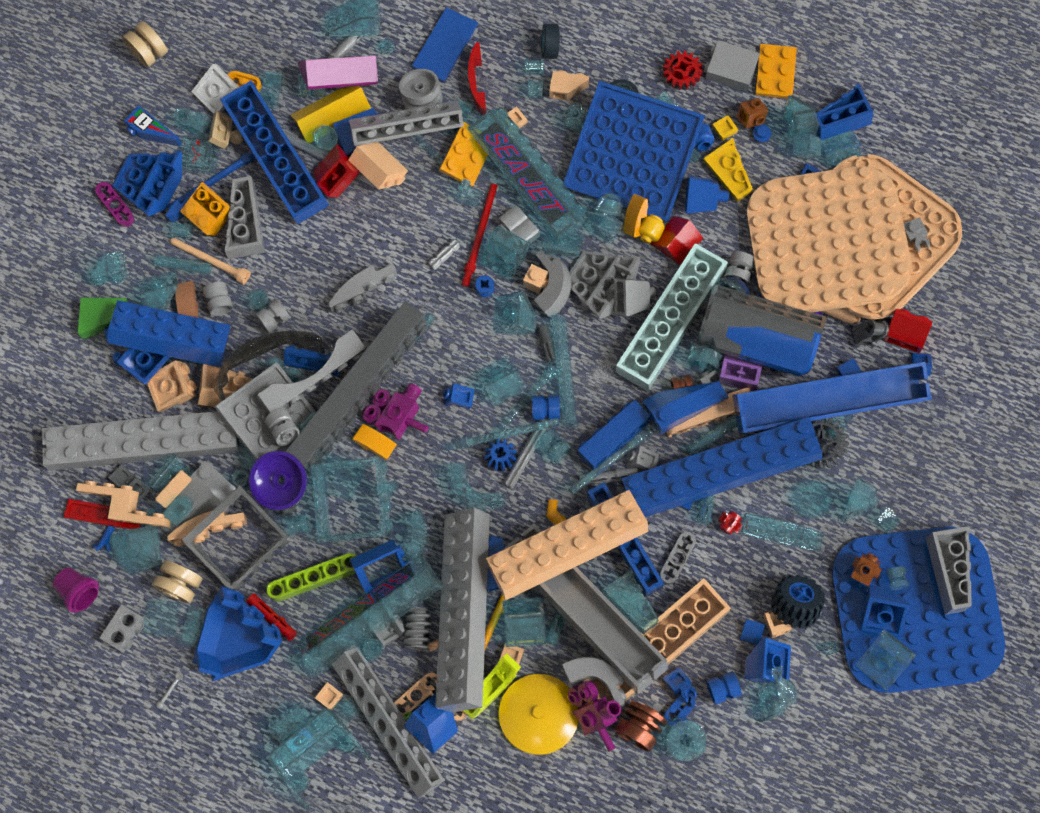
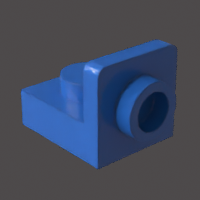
M455 383L448 386L443 392L444 405L449 406L453 404L467 409L471 408L475 389Z

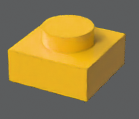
M729 115L712 125V128L722 141L738 132V128Z

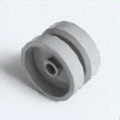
M416 69L405 74L400 80L399 90L405 110L443 102L440 83L433 71Z

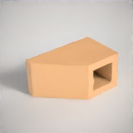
M562 70L558 72L553 71L549 98L568 101L589 87V76L582 73L571 74Z

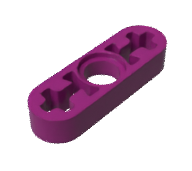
M99 183L95 188L98 198L120 226H131L134 222L132 212L109 183ZM101 189H107V192L110 195V197L107 198L106 195L102 193ZM113 201L120 202L119 207L116 209L110 208V204ZM122 211L125 216H128L129 220H122L123 218L119 212Z

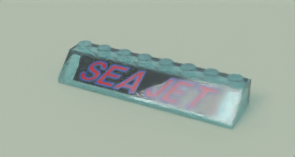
M502 107L489 110L468 126L467 129L555 239L581 230L590 218L589 214Z

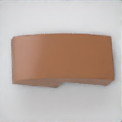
M193 280L175 285L178 314L199 318L198 302L195 299V284Z

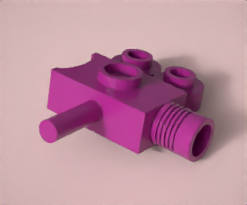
M409 383L402 394L395 392L393 396H391L388 390L380 389L372 397L374 405H368L362 412V416L367 424L375 425L379 432L387 431L394 434L398 441L408 426L427 433L429 426L413 419L420 408L416 400L422 392L413 383Z
M589 680L580 685H575L569 689L568 699L570 703L580 707L572 713L579 720L584 736L598 731L608 752L614 750L615 746L605 727L617 721L616 717L621 713L620 704L614 700L608 702L606 697L597 700V688Z

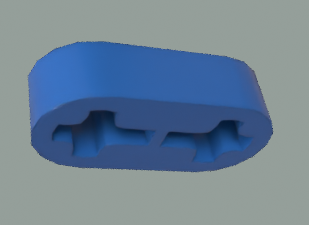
M690 693L686 695L691 699L690 707L685 706L683 710L680 708L683 703L681 695L670 706L664 715V718L668 721V726H678L693 710L695 706L693 695ZM678 710L680 712L677 716L678 721L670 722L668 714H674Z

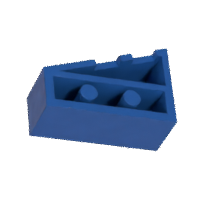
M859 83L854 86L853 90L847 94L844 93L836 102H831L814 115L813 129L820 142L872 124L873 110Z

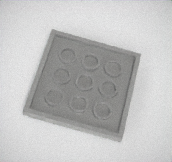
M277 362L215 406L216 410L256 461L269 452H286L291 445L281 446L277 444L265 423V419L269 414L256 398L260 392L272 384L293 383ZM300 395L301 399L295 404L288 403L284 406L296 424L299 434L316 414L303 395Z

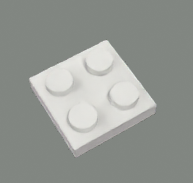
M212 64L191 92L214 114L216 111L222 113L225 109L220 99L239 88V86L217 64Z

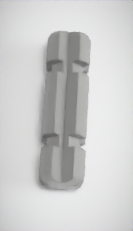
M452 239L448 246L443 247L435 255V258L433 257L428 261L432 269L436 270L440 263L445 262L453 254V251L456 252L460 248V244L455 239Z

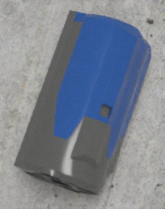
M715 284L702 322L698 342L712 347L716 352L793 375L803 376L809 373L812 368L824 330L826 317Z

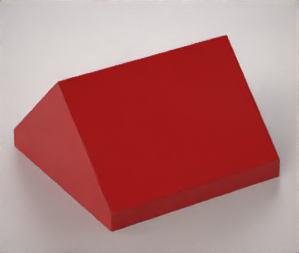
M673 216L665 226L659 241L651 242V244L681 266L694 244H699L703 237L690 220Z

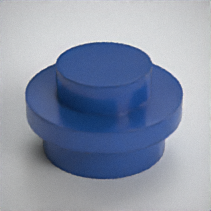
M763 124L756 126L753 130L754 139L761 143L767 142L771 137V129Z

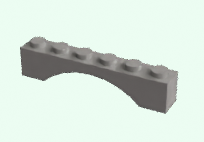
M352 329L335 342L329 360L314 375L296 383L272 384L260 392L256 398L268 414L277 409H285L284 406L288 403L293 405L301 399L300 395L304 392L309 394L317 388L316 384L320 381L325 383L333 377L331 374L336 370L341 372L347 368L349 361L352 359L357 361L362 356V352H364L366 347Z

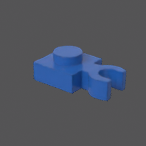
M680 667L663 677L664 683L675 695L681 693L682 700L685 703L689 702L687 694L690 693L697 697L696 689L691 686V680Z

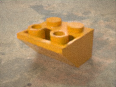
M201 182L180 212L206 235L216 236L227 222L230 205L204 182Z

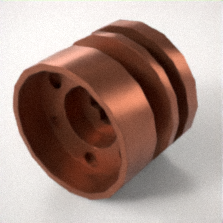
M631 700L628 706L632 710L626 709L624 712L631 720L620 719L614 732L628 742L631 738L636 740L635 746L644 751L651 752L657 742V739L651 732L661 734L663 730L659 726L665 727L668 721L650 706Z

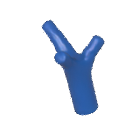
M107 526L101 539L93 545L96 551L104 545L107 552L111 551L109 540L115 529L114 527Z

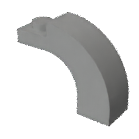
M540 249L535 255L547 268L549 282L545 290L534 301L544 313L553 318L563 308L569 297L571 277L563 261L558 257L554 258L549 252L546 254Z
M588 657L577 658L562 664L570 686L586 679L600 681L608 689L612 700L617 701L621 707L625 706L624 700L627 699L622 688L618 689V686L622 685L624 681L611 665L602 660Z

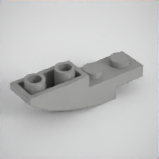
M394 264L378 271L372 265L353 276L333 296L329 303L331 312L340 313L351 304L358 305L366 298L365 290L372 291L383 282L390 283L394 281L395 277L398 276Z

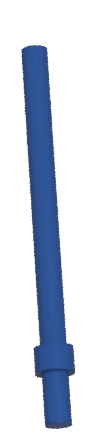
M252 151L248 154L247 152L240 156L239 160L204 181V183L208 187L214 185L241 166L250 164L255 155ZM192 190L175 201L182 204ZM175 201L167 205L168 209L171 208Z

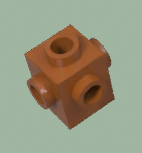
M759 98L747 100L740 103L737 118L746 129L761 125L766 120L767 106Z
M869 552L867 554L862 553L861 557L856 556L851 566L854 568L851 578L869 586L872 579H877L882 570L879 567L881 561L878 560L876 555Z

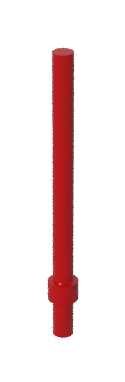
M494 183L490 185L469 260L463 270L465 274L461 285L464 287H469L471 276L475 273L476 259L498 187Z

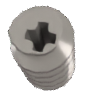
M420 607L407 608V613L411 615L406 616V620L410 623L405 624V628L408 631H405L404 635L408 638L403 641L407 645L404 648L412 650L428 649V646L423 645V642L429 641L428 638L424 637V634L430 633L429 630L424 629L425 626L430 625L429 622L425 621V619L431 618V615L426 613L428 609Z

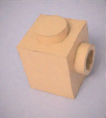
M531 264L523 279V287L541 294L549 282L548 271Z

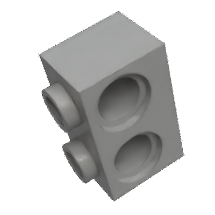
M121 604L100 636V639L123 653L131 648L134 642L132 639L136 633L142 631L145 619ZM129 617H133L134 622L130 626H126V620ZM118 634H122V640L119 643H115V637Z

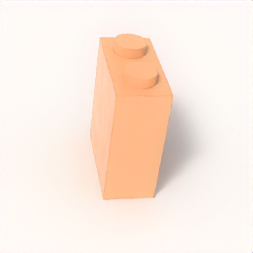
M379 142L357 146L348 159L377 189L400 185L405 180L404 176L408 172Z

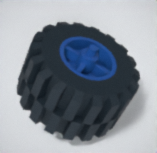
M797 574L796 576L789 575L788 578H782L776 587L771 600L772 612L785 625L789 624L793 628H796V626L799 628L806 626L808 628L815 624L820 616L826 600L824 597L825 593L821 591L822 587L817 585L816 581H811L809 577H801V575Z

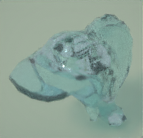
M782 666L771 670L775 683L770 682L764 691H762L761 687L758 688L759 702L751 710L755 721L762 723L780 716L788 706L793 705L797 700L798 696L795 685L782 677Z

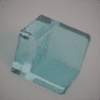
M463 178L456 194L457 201L478 209L484 196V191L471 187V182Z

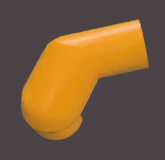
M549 499L547 518L554 525L565 521L566 517L557 511L558 500Z

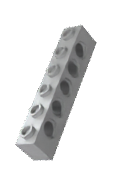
M458 100L349 120L354 146L464 126L462 109Z

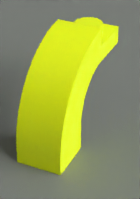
M505 654L483 680L482 707L463 711L472 720L477 717L509 686L517 676L516 674L521 666L508 654Z

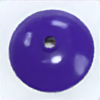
M273 451L264 454L254 463L249 476V485L254 498L261 505L273 510H283L294 506L302 498L307 486V475L304 466L294 455L284 451ZM281 477H284L285 482L283 484L280 483Z

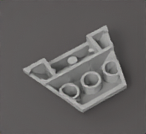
M583 251L569 272L571 290L600 319L614 314V278L636 279L640 257L606 255V253Z

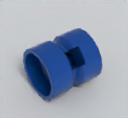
M543 395L532 396L533 421L544 420L545 417L549 420H560L559 395H549L547 398H544Z
M733 671L723 674L721 679L714 677L706 680L707 688L715 705L725 702L727 697L734 699L742 696L739 682Z

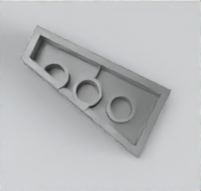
M251 176L233 179L225 253L228 259L265 253L253 179Z
M970 526L932 532L925 538L945 615L964 612L972 606L971 562H969V551H971L969 543Z

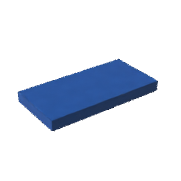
M446 7L414 61L412 68L415 70H431L437 75L439 81L445 83L476 30L478 22Z

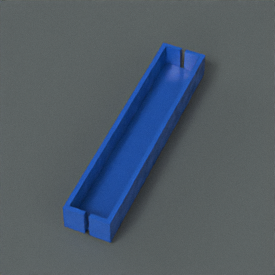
M926 362L733 394L735 412H739V415L736 416L738 432L746 433L775 428L806 417L814 421L932 400L929 383L919 384V380L928 379Z
M809 417L622 478L626 491L630 490L643 515L648 517L822 460L823 457Z

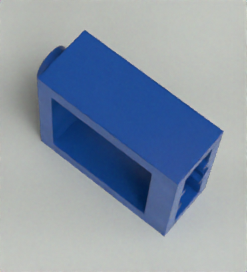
M393 539L350 559L366 595L368 593H371L373 597L379 595L377 592L384 587H381L374 593L371 591L384 582L388 583V580L395 574L403 573L402 575H409V571H412L408 561H403L402 556L405 554L401 546H396ZM394 553L401 568L369 582L363 567ZM394 582V583H388V584H391V585H394V586L400 585V584H395L396 582Z

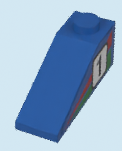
M139 105L124 120L127 127L126 131L132 136L137 135L141 139L178 147L182 145L177 135Z

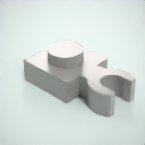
M920 217L904 223L906 237L909 243L915 241V250L920 252V244H924L929 249L930 242L925 238L928 232Z

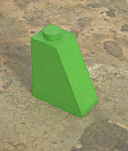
M81 298L78 335L81 339L104 332V327H109L117 300L128 302L127 299Z

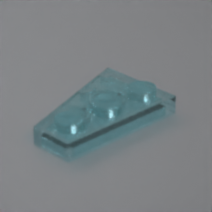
M632 569L603 589L602 594L642 634H645L658 624L659 619L649 601L645 599L640 584H637Z

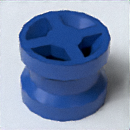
M486 275L477 278L475 283L477 294L481 297L491 296L494 292L493 279Z

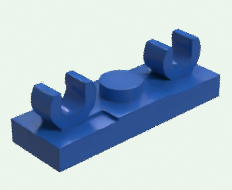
M295 345L291 347L286 346L284 365L318 372L329 360L331 353L324 355L323 353L304 350V347L296 349ZM336 370L331 375L340 376L341 372Z

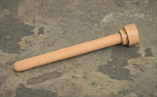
M176 238L170 240L173 246L234 275L236 281L243 285L251 275V272L245 268L236 269Z

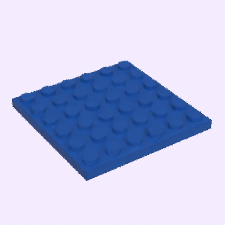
M599 81L563 187L626 209L632 196L637 194L648 199L647 216L652 214L668 222L705 115Z

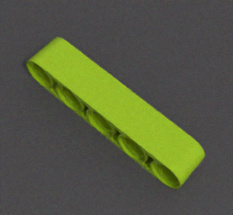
M348 553L275 580L267 586V594L273 601L280 602L355 574L354 568L346 567V563L356 557V555ZM336 567L337 572L334 575H329V568ZM318 574L319 578L317 581L311 582L309 581L310 576ZM293 581H300V586L292 589L291 583ZM279 587L282 589L279 595H272V591L275 588Z

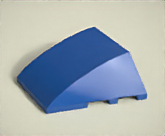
M175 151L172 154L160 152L157 155H150L149 153L128 154L112 185L113 188L148 216L165 210L182 179V152Z

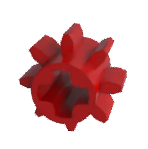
M729 511L728 514L723 512L718 518V522L721 523L719 528L728 535H731L732 532L737 534L742 528V523H740L742 518L733 511Z

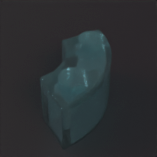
M420 508L403 519L407 527V536L401 548L413 566L424 555L429 538L427 523Z

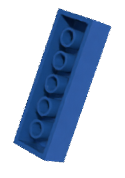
M117 300L108 328L107 343L221 368L231 325Z

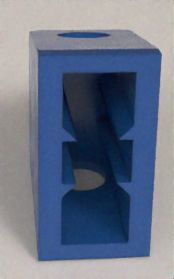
M693 175L687 176L684 206L686 213L717 210V202H728L729 191L719 190L717 181Z

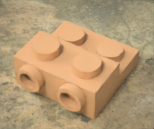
M175 360L161 368L147 383L158 412H163L176 404L181 405L196 396L195 390H197V387L188 376L190 369L187 364Z

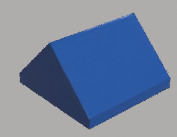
M129 348L117 363L135 380L146 385L170 357Z

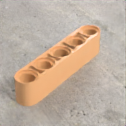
M744 388L727 394L728 399L667 431L668 437H672L676 433L682 434L690 431V428L693 427L699 428L708 425V422L711 421L717 422L731 414L733 416L739 414V412H735L732 395L750 392V389Z

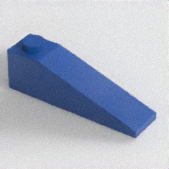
M716 381L658 392L643 400L642 403L651 415V419L660 434H663L729 397L720 382Z

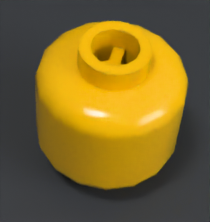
M652 214L643 218L639 228L640 240L648 244L659 241L665 229L662 223L663 220Z

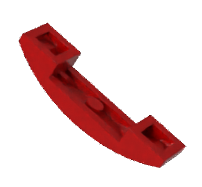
M476 42L468 63L469 87L477 109L483 116H487L485 93L477 92L475 67L482 66L480 42Z

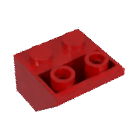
M336 145L313 170L316 184L328 197H339L361 173L348 160L350 157L339 145Z
M896 309L889 323L888 334L884 337L883 341L920 353L933 321L922 315H913L905 309Z

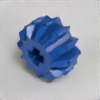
M498 438L496 439V444L489 442L490 448H485L487 455L484 456V459L488 461V467L494 465V471H497L499 466H501L503 472L505 471V465L508 468H512L511 462H516L514 455L517 454V450L513 449L514 444L510 443L507 445V439L500 443ZM500 451L504 452V457L502 456V458L497 457V453L500 454Z

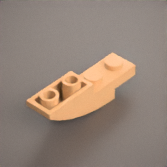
M212 511L196 516L180 525L167 536L168 541L174 544V546L185 545L182 539ZM224 511L194 541L201 543L206 538H210L209 530L221 532L226 527L240 529L243 525L247 524V517L244 513L227 515L226 511Z

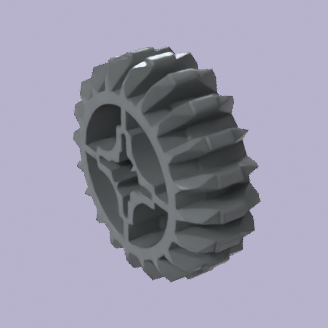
M829 418L828 421L821 419V422L814 420V424L812 423L814 431L820 428L816 436L818 442L822 441V438L827 441L823 447L820 445L823 459L811 463V466L814 468L818 463L820 469L824 468V463H826L828 468H831V461L837 465V457L841 460L844 459L841 452H848L847 449L843 448V446L849 445L848 441H843L849 437L848 434H842L846 429L844 427L839 428V421L833 424V418ZM826 428L834 430L837 440L828 438ZM836 446L834 452L825 457L827 450Z

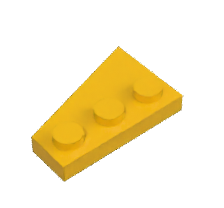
M733 138L703 159V162L737 202L752 192L753 188L742 165L739 152H737Z

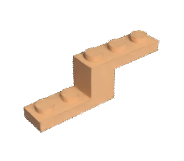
M85 481V484L77 483L76 491L112 497L108 519L170 528L171 520L164 518V514L153 513V516H146L147 512L136 511L139 492L133 491L131 486L121 485V488H114L115 485L103 483V486H97V482Z

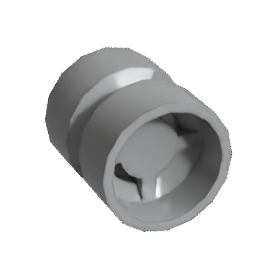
M734 251L731 253L730 266L727 267L725 278L736 277L747 285L751 276L750 271L753 269L754 257L746 252Z
M214 282L203 288L202 291L205 300L208 302L207 307L211 316H219L233 310L234 307L231 298L227 294L228 289L225 282Z
M278 299L268 304L267 309L262 308L255 313L257 319L268 333L277 329L279 323L284 324L291 319Z
M286 409L274 410L266 417L265 423L278 445L291 444L298 437L299 430Z

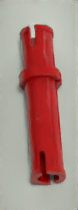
M256 593L247 599L246 603L250 606L254 605L265 615L264 619L270 624L274 623L288 641H291L297 635V631L285 622L286 619L274 612Z

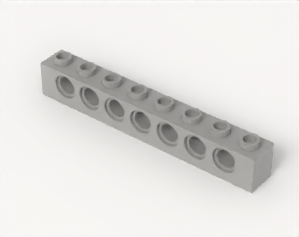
M355 647L345 651L332 663V666L418 799L432 792L445 780L421 743L404 727L406 720L359 648Z

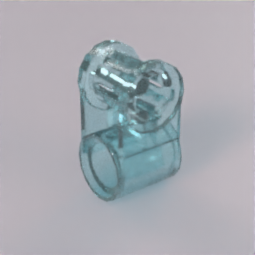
M183 107L176 109L174 112V119L179 129L204 137L211 122L210 117Z

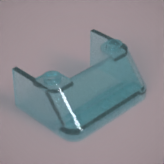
M324 709L269 755L271 766L297 800L308 811L311 807L301 796V793L309 785V778L304 771L336 746L342 753H349L358 747L368 761L372 759L331 709Z

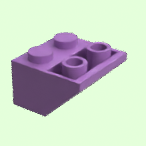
M725 354L719 382L720 384L735 388H749L750 391H756L762 365Z

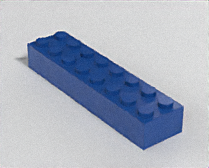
M252 80L220 99L297 224L329 206Z

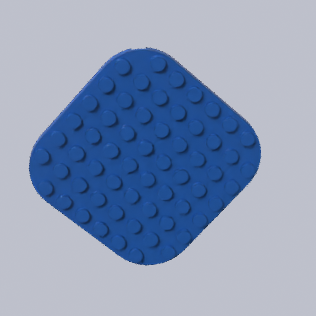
M939 527L865 536L849 542L841 549L833 564L832 580L846 662L853 677L862 685L879 693H897L970 684L986 679L1000 666L1005 654V637L990 559L984 545L973 534H969L972 606L964 612L947 615L944 613L925 538L932 532L955 529L957 527ZM868 552L876 555L878 560L881 561L879 567L882 570L877 579H872L870 585L890 588L910 603L901 638L861 630L869 586L851 578L854 570L851 566L856 556L861 557L862 553L867 554Z

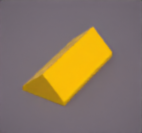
M360 86L342 87L291 114V117L305 141L312 143L334 131L333 123L371 109Z

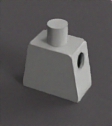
M614 278L615 314L630 316L650 307V298L656 297V289L650 287L649 281Z

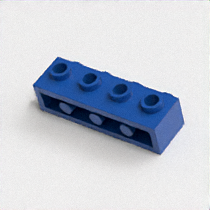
M636 400L632 403H626L617 416L613 415L610 417L607 425L603 428H598L590 440H585L579 445V457L595 472L651 422V415Z

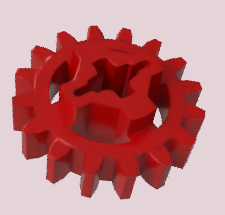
M685 50L683 54L677 51L676 56L671 53L670 59H665L666 65H663V77L667 78V84L672 82V88L677 85L679 90L682 89V86H685L686 90H688L689 85L695 87L696 82L700 81L703 71L702 63H698L699 57L693 58L694 53L687 55Z

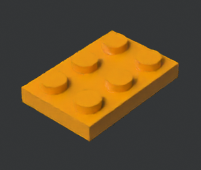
M760 44L755 96L792 99L797 47Z
M463 122L464 126L459 127L439 171L472 188L492 145L485 141V133Z

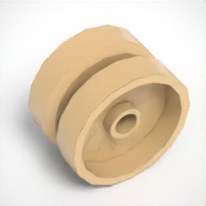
M140 21L134 27L136 33L128 31L122 36V39L131 53L145 67L149 68L156 62L154 55L161 58L168 50L157 33L146 22Z
M164 560L160 571L167 577L157 575L152 586L173 599L190 604L195 594L188 587L198 588L203 578L181 565Z

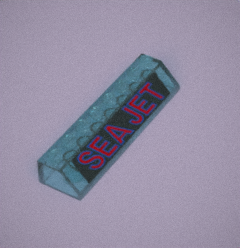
M423 554L415 557L294 644L297 660L308 677H317L330 668L332 663L345 651L361 646L443 587Z

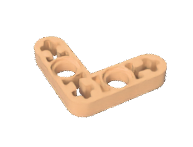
M427 673L394 702L396 707L399 704L403 706L407 703L404 700L407 697L414 706L410 707L408 704L405 707V711L413 712L428 697L433 696L432 692L436 690L432 685L427 686V679L429 677L431 679L436 678L435 684L437 685V674ZM415 690H419L422 693V698L419 701L411 699V693ZM461 711L462 716H454L455 721L463 720L467 714Z

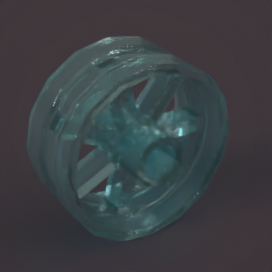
M691 346L686 362L692 367L698 368L699 372H703V370L710 372L716 370L719 372L723 356L717 351L710 349L709 346Z

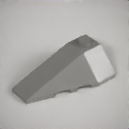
M206 461L190 477L192 479L191 482L165 511L164 518L171 520L170 528H160L169 535L188 520L203 513L213 511L236 490L227 479Z

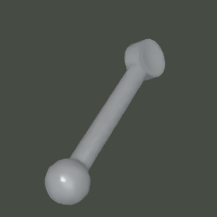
M181 672L175 674V680L162 699L156 703L158 709L164 706V701L177 682L183 679Z

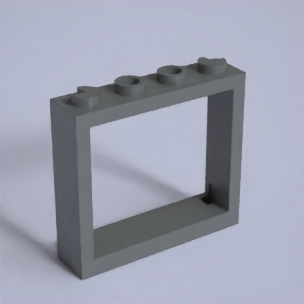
M240 485L189 532L182 541L227 588L238 590L246 583L244 579L248 575L252 577L260 570L258 566L263 561L267 563L275 556L272 553L277 548L281 550L289 542L287 540L289 534ZM242 495L275 529L280 537L232 581L197 545L194 539Z

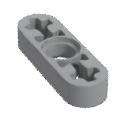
M684 532L679 536L660 572V577L664 584H674L678 579L696 544V538L692 533ZM682 538H691L690 542L692 543V545L688 544L685 548V551H683L682 549H677V546L682 548L684 544ZM674 554H681L684 558L683 562L680 564L675 563L672 560ZM668 563H670L673 567L679 568L678 571L676 569L673 570L672 576H674V578H669V580L665 579L666 575L663 573H668L671 569V566H668Z

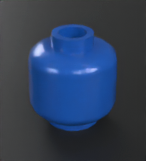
M704 123L694 147L695 150L699 151L708 150L714 143L711 128Z

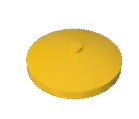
M532 674L515 681L504 693L499 706V722L507 740L517 749L532 755L550 754L564 747L573 737L579 721L572 713L579 708L570 703L568 699L570 688L558 678L546 674Z

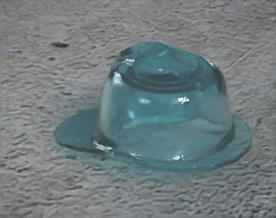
M611 193L600 196L594 208H584V210L593 213L623 217L621 216V198Z

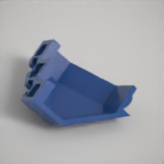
M223 586L207 607L192 663L197 664L198 671L211 674L212 681L268 663L282 643L280 630L274 623L268 624L263 619L265 615L254 605L250 607L243 600L245 597L240 592Z

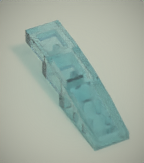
M750 513L744 514L741 529L742 533L770 542H780L792 547H802L815 552L821 551L824 532Z

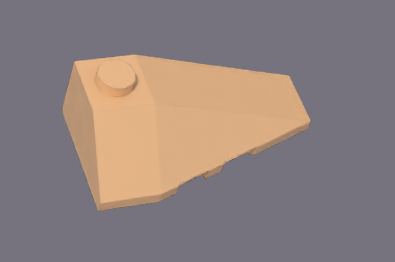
M203 364L198 405L215 407L252 379L246 377L245 373L241 371L236 373L229 370L228 366L223 364L221 369Z

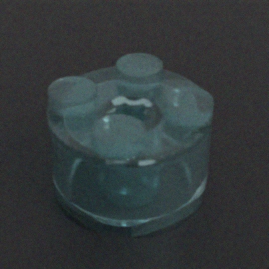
M678 717L667 723L662 733V744L665 750L676 759L691 761L705 751L706 735L703 728L693 720ZM683 735L687 736L684 743L680 741L683 740Z

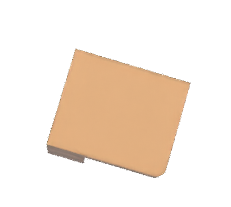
M769 612L764 613L763 617L771 638L789 633L792 630L789 624L785 625L782 620L779 621L777 615L769 614Z

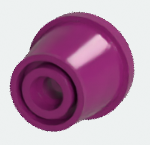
M71 567L63 569L55 577L52 585L64 601L65 607L72 613L87 609L95 601L99 592V583L94 578L86 577Z

